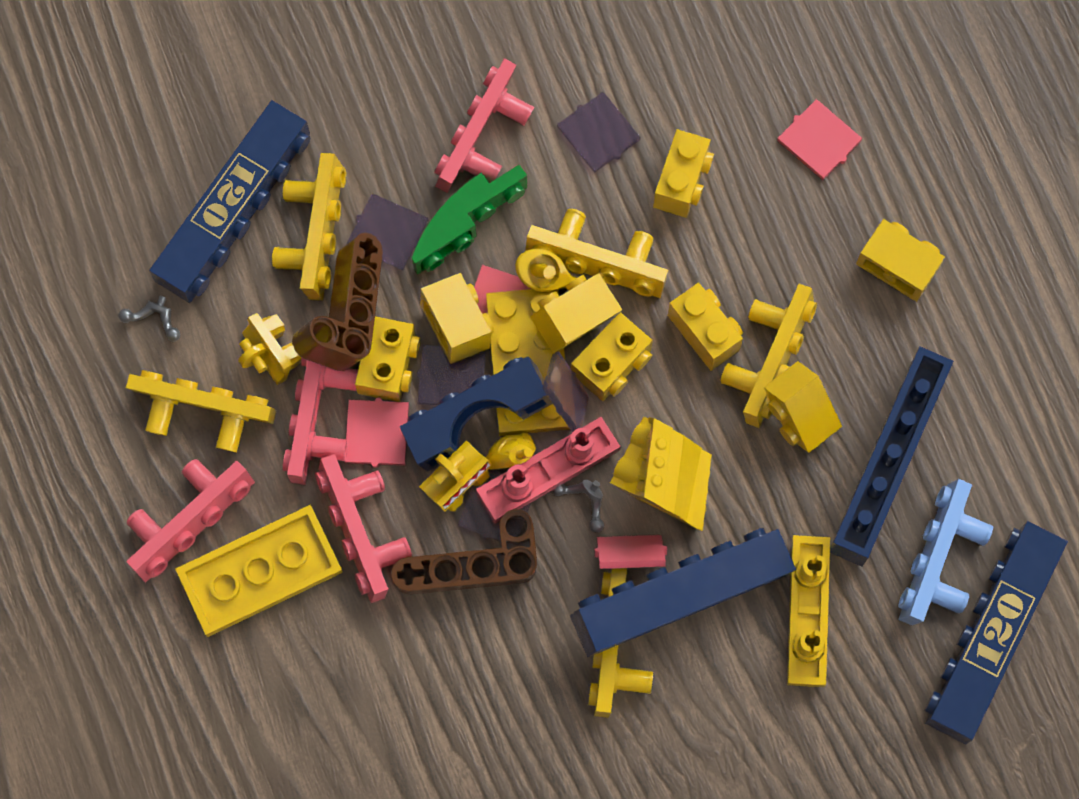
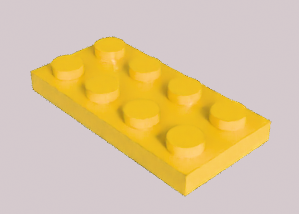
M533 289L486 293L488 315L494 327V333L491 334L493 374L495 375L504 370V365L509 361L519 357L524 359L529 356L537 365L555 400L554 404L524 420L510 410L497 408L499 436L515 435L522 432L538 433L572 429L564 348L553 354L531 319V316L540 309L538 302L555 291L538 292Z
M311 504L175 569L207 637L343 573Z

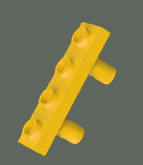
M332 153L320 154L315 182L285 180L283 184V199L285 202L313 203L307 244L304 249L274 247L272 253V265L275 269L302 270L300 289L309 300L323 301L324 291L329 288L331 283V270L328 265L330 255H334L336 250V236L333 232L335 221H339L341 216V202L338 200L340 188H344L346 183V169L342 166L336 155Z
M567 209L558 233L531 225L527 235L525 251L531 249L550 251L556 254L562 260L567 270L572 273H585L591 276L599 273L606 284H618L633 289L642 296L661 298L668 270L646 263L653 243V237L643 231H635L626 255H622L578 240L586 216L577 209Z
M798 284L789 307L785 309L757 299L754 300L748 316L749 320L776 329L777 335L764 365L758 373L731 363H727L723 370L721 384L750 394L743 411L746 424L760 428L763 419H769L772 415L767 406L770 399L764 387L790 367L787 366L791 354L797 355L804 337L801 334L805 322L811 323L817 309V303L814 302L811 287Z
M145 370L141 371L140 376L129 374L127 389L150 395V399H153L145 431L167 436L174 405H178L179 402L221 412L220 415L223 416L216 448L235 453L238 450L245 421L248 422L249 419L269 424L274 423L277 410L267 406L269 400L265 398L247 395L246 401L232 398L233 391L212 386L211 393L197 390L198 383L179 378H177L176 384L162 382L163 375Z
M793 535L791 540V559L796 571L790 573L787 685L825 687L830 537Z
M612 568L610 573L603 572L601 594L610 597L613 595L612 588L626 583L627 568ZM619 645L595 654L593 657L592 668L599 669L598 683H591L588 705L595 706L594 716L610 717L613 693H616L617 690L651 693L653 671L621 668L620 664L617 663Z

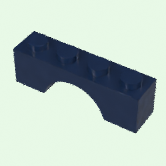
M529 356L524 359L522 357L515 358L506 363L503 367L504 370L493 376L485 375L472 382V387L462 393L455 392L446 395L439 401L440 405L429 411L420 410L410 415L407 419L408 422L399 427L417 465L428 472L439 466L435 459L440 454L448 459L459 448L460 435L465 424L480 411L489 408H504L516 413L524 420L554 404L555 400Z

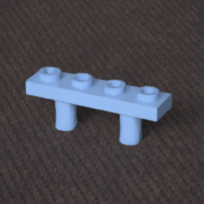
M958 479L940 489L935 501V506L939 507L935 519L929 521L923 534V540H926L922 554L919 553L916 556L911 567V574L914 575L911 586L903 591L899 600L898 607L902 611L898 620L909 625L924 622L931 602L958 614L964 611L968 603L969 594L940 582V574L955 534L982 546L988 543L992 535V525L964 514V507L972 484Z

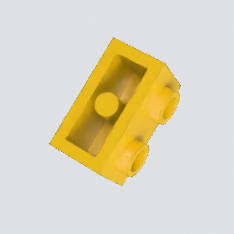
M676 129L655 191L653 208L687 218L691 204L698 206L704 185L698 183L702 173H709L714 158V153L709 152L711 139Z
M883 219L861 251L856 265L917 302L940 268L945 256L940 254L939 249L932 243L919 241L909 235V231L903 225L897 222L890 223Z
M461 273L421 288L420 306L450 364L490 349L491 334L494 333L493 323L487 313L482 314L477 305L479 299L474 286L471 283L466 284Z
M599 273L588 280L582 275L565 286L568 290L565 294L559 296L555 291L538 302L540 309L531 316V319L553 354L622 311L619 303Z
M698 282L670 302L667 316L710 371H712L740 351L743 331L733 317L727 318L720 310L721 303L714 292L710 289L705 290Z
M620 312L571 363V374L601 401H604L610 394L615 397L628 383L626 379L628 374L634 368L640 371L652 357L650 351L653 340Z
M375 316L371 350L360 361L355 382L358 394L400 402L402 392H409L413 372L408 371L410 358H417L420 346V337L416 336L414 324Z
M799 361L795 362L764 387L770 399L767 406L771 413L781 422L783 427L780 428V432L790 445L794 446L797 444L810 453L842 427L820 377Z

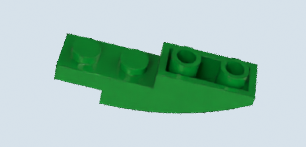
M517 165L491 183L487 181L481 172L464 184L445 202L427 225L413 253V269L417 275L424 270L427 272L435 270L444 262V258L452 252L460 253L473 244L474 238L477 237L475 221L480 223L489 219L496 212L497 207L506 201L509 204L513 203L524 195L525 189H527V174L520 165Z

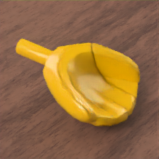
M527 432L515 435L507 434L496 440L486 455V458L492 464L489 469L511 468L514 465H520L528 461L536 450V445L531 435Z

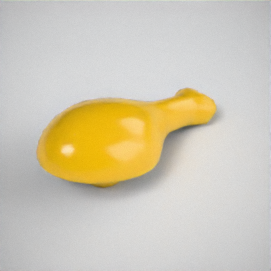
M527 250L521 253L515 262V271L519 279L534 291L552 292L566 288L567 284L576 279V277L568 272L562 260L556 254L547 250Z

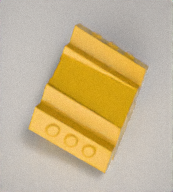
M643 416L640 424L636 426L631 435L630 444L624 456L618 461L614 469L613 478L610 483L637 500L697 530L703 531L712 454L702 450V447L655 418Z

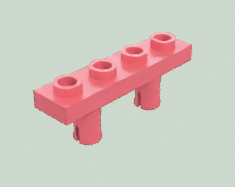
M504 58L499 69L494 66L491 67L483 82V85L488 87L483 98L476 95L467 111V114L472 116L467 127L460 124L451 140V144L456 146L450 157L444 154L434 173L439 175L435 187L448 193L459 172L463 173L464 170L475 176L482 172L489 183L498 176L502 166L475 152L476 148L473 146L491 113L495 114L498 111L525 126L534 107L507 93L508 89L506 86L513 75L516 64Z
M304 358L301 359V365L305 366L306 370L304 380L298 379L296 385L295 400L300 401L298 415L292 414L289 425V436H294L292 450L286 449L283 459V471H287L291 483L306 485L309 462L313 457L325 458L335 454L337 460H346L347 439L317 436L315 427L322 390L325 387L357 391L355 382L358 369L349 368L345 371H337Z
M600 417L586 426L574 430L572 434L532 456L528 461L512 466L507 472L477 488L476 495L493 522L497 523L506 512L523 508L559 485L564 484L620 451L621 446L603 418Z
M335 454L322 458L318 469L319 472L315 473L316 481L321 493H328L332 503L331 506H328L334 526H341L345 539L342 540L344 553L349 561L353 559L359 572L355 574L357 586L362 595L368 594L371 603L385 599L388 587L382 574V568L393 565L400 559L412 557V553L405 537L374 548L369 542L356 509L355 501L384 492L385 485L382 476L377 470L347 480L342 474Z
M198 459L190 461L183 468L182 474L200 494L163 528L143 509L135 511L128 518L127 525L145 544L126 562L145 583L150 578L159 576L175 555L189 549L198 534L206 527L216 524L221 519L223 512L233 502L242 500L249 493L255 481L238 461H235L218 478Z

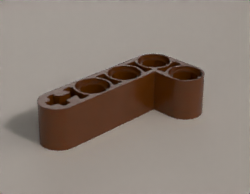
M366 232L360 233L338 251L329 317H315L300 328L292 338L294 350L300 357L337 371H345L370 353L383 254L382 245L376 236Z
M513 509L506 512L500 520L502 548L400 559L392 568L391 577L393 583L400 592L414 595L528 582L534 577L537 568L532 518L521 509ZM520 519L524 521L527 526L525 534L520 537L509 535L506 531V526L511 520ZM524 556L528 558L531 563L530 569L524 574L513 572L509 565L514 557ZM478 560H488L493 564L494 570L490 576L479 578L473 573V566ZM444 563H450L457 569L455 577L448 582H443L436 577L437 568ZM423 565H429V575L432 583L426 584L425 576L413 578V584L406 585L404 579H399V576L404 575L405 568L411 567L415 574L425 573Z

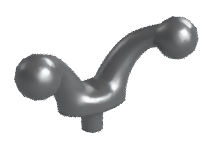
M159 296L157 303L148 301L142 310L134 314L129 309H122L119 312L118 317L123 323L138 321L154 312L160 313L168 340L175 342L180 338V331L177 328H172L171 309L164 306L166 297Z
M583 480V482L572 486L561 484L552 490V493L556 496L585 493L591 498L592 505L590 529L594 532H600L603 529L604 523L600 519L603 493L599 489L600 483L598 481Z

